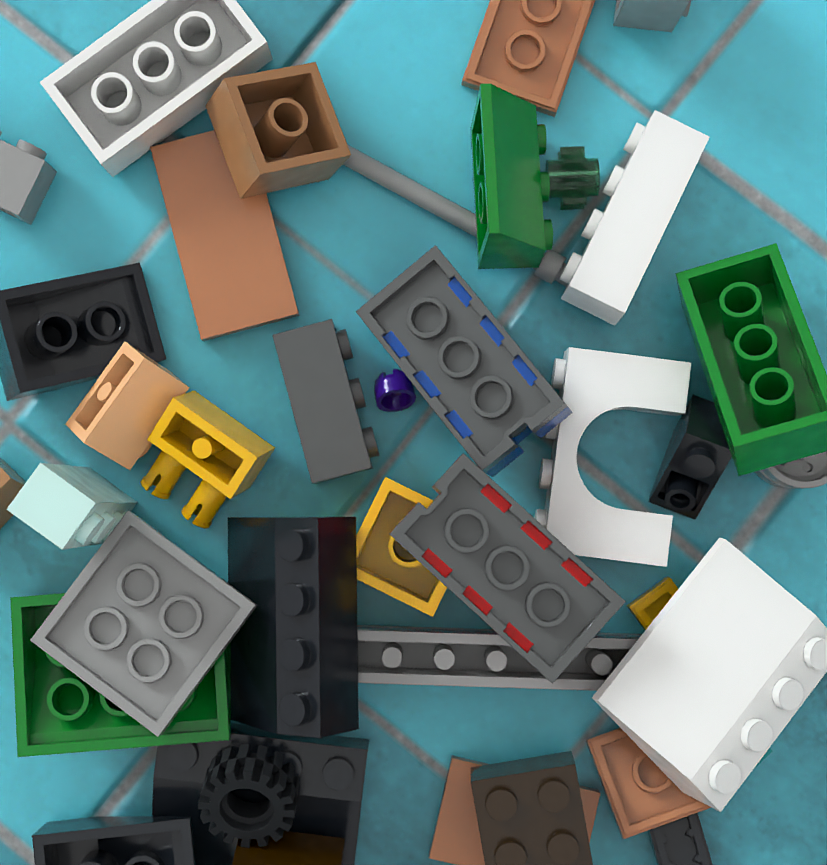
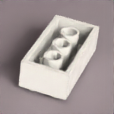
M151 0L40 81V84L99 163L114 177L151 150L150 147L158 145L206 109L205 105L224 78L255 73L273 59L267 41L236 0Z

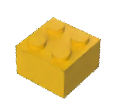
M385 477L356 535L357 580L433 617L447 587L390 536L389 533L418 502L427 508L434 500Z

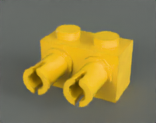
M194 390L173 397L147 440L162 451L140 483L146 491L152 485L156 486L151 494L160 499H168L185 469H189L200 477L202 481L187 505H184L181 513L187 520L193 514L197 515L192 524L206 529L210 527L214 516L227 497L232 499L251 487L275 450V447Z

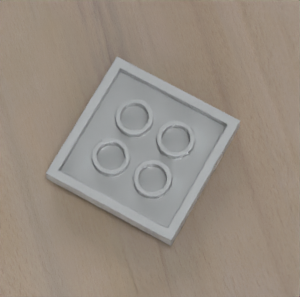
M128 510L30 641L159 737L162 736L257 607V604Z

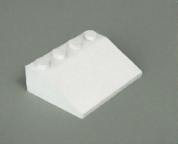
M719 538L593 695L592 699L683 793L721 812L826 674L827 628L812 611L729 541Z

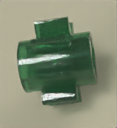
M584 146L560 147L558 160H546L545 172H548L550 181L549 198H560V210L584 209V205H587V197L599 195L600 170L598 158H585Z

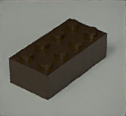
M572 751L471 767V787L485 865H593Z

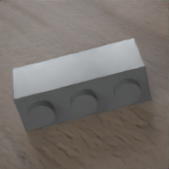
M329 319L273 334L312 484L373 469L370 458L380 455L372 426L363 429L357 409L366 407L359 377L349 380L344 360L353 358L346 329L336 331L333 320Z

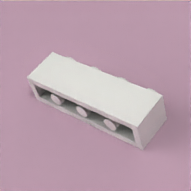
M656 110L646 126L638 122L636 123L623 149L630 153L631 156L624 169L617 165L614 167L602 193L610 196V199L603 212L594 208L581 234L589 242L582 256L575 252L572 253L559 279L568 284L561 297L562 300L614 326L618 323L628 309L710 138L709 136Z

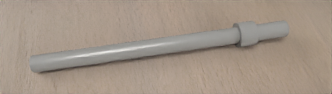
M348 145L351 156L345 161L344 166L476 237L474 213ZM547 250L544 253L539 268H533L536 270L534 275L550 284L555 280L567 287V283L559 280L566 266V263H564L566 258L553 250Z

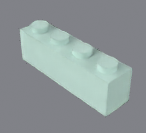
M40 463L6 510L57 547L64 550L103 544L128 510L132 511L137 501L90 467Z

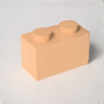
M124 342L65 425L84 444L126 469L131 470L136 461L149 451L152 443L147 439L172 398L185 394L190 387L169 370L127 342Z

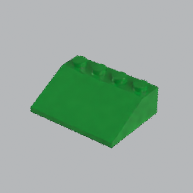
M65 593L10 597L17 757L231 740V642L162 736L157 737L30 641Z

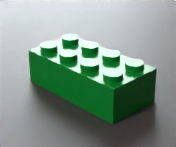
M775 243L675 273L681 305L738 476L826 452L827 374L777 244Z

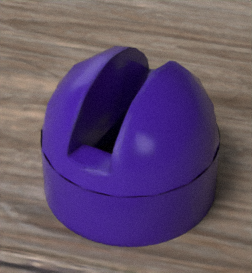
M393 369V374L388 375L382 372L375 380L374 395L376 405L380 410L386 412L402 411L412 406L416 401L414 385L403 371Z

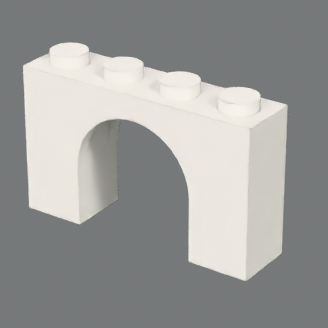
M569 347L564 351L563 359L555 358L551 386L554 389H559V396L573 413L545 435V438L553 439L551 459H542L539 475V489H547L545 509H536L534 518L574 555L667 567L673 516L614 508L595 498L588 491L580 477L577 467V449L580 438L587 426L596 417L607 411L621 409L671 416L685 414L691 362Z

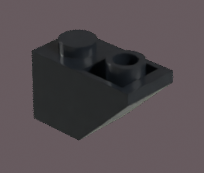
M694 394L692 395L686 406V413L682 414L673 431L648 502L692 519L697 518L732 457L714 402Z

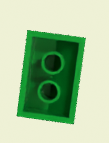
M480 84L470 127L478 269L539 268L545 251L551 250L553 245L552 221L543 217V202L549 201L550 194L549 174L547 171L540 172L539 155H545L546 127L544 124H537L536 105L493 84Z

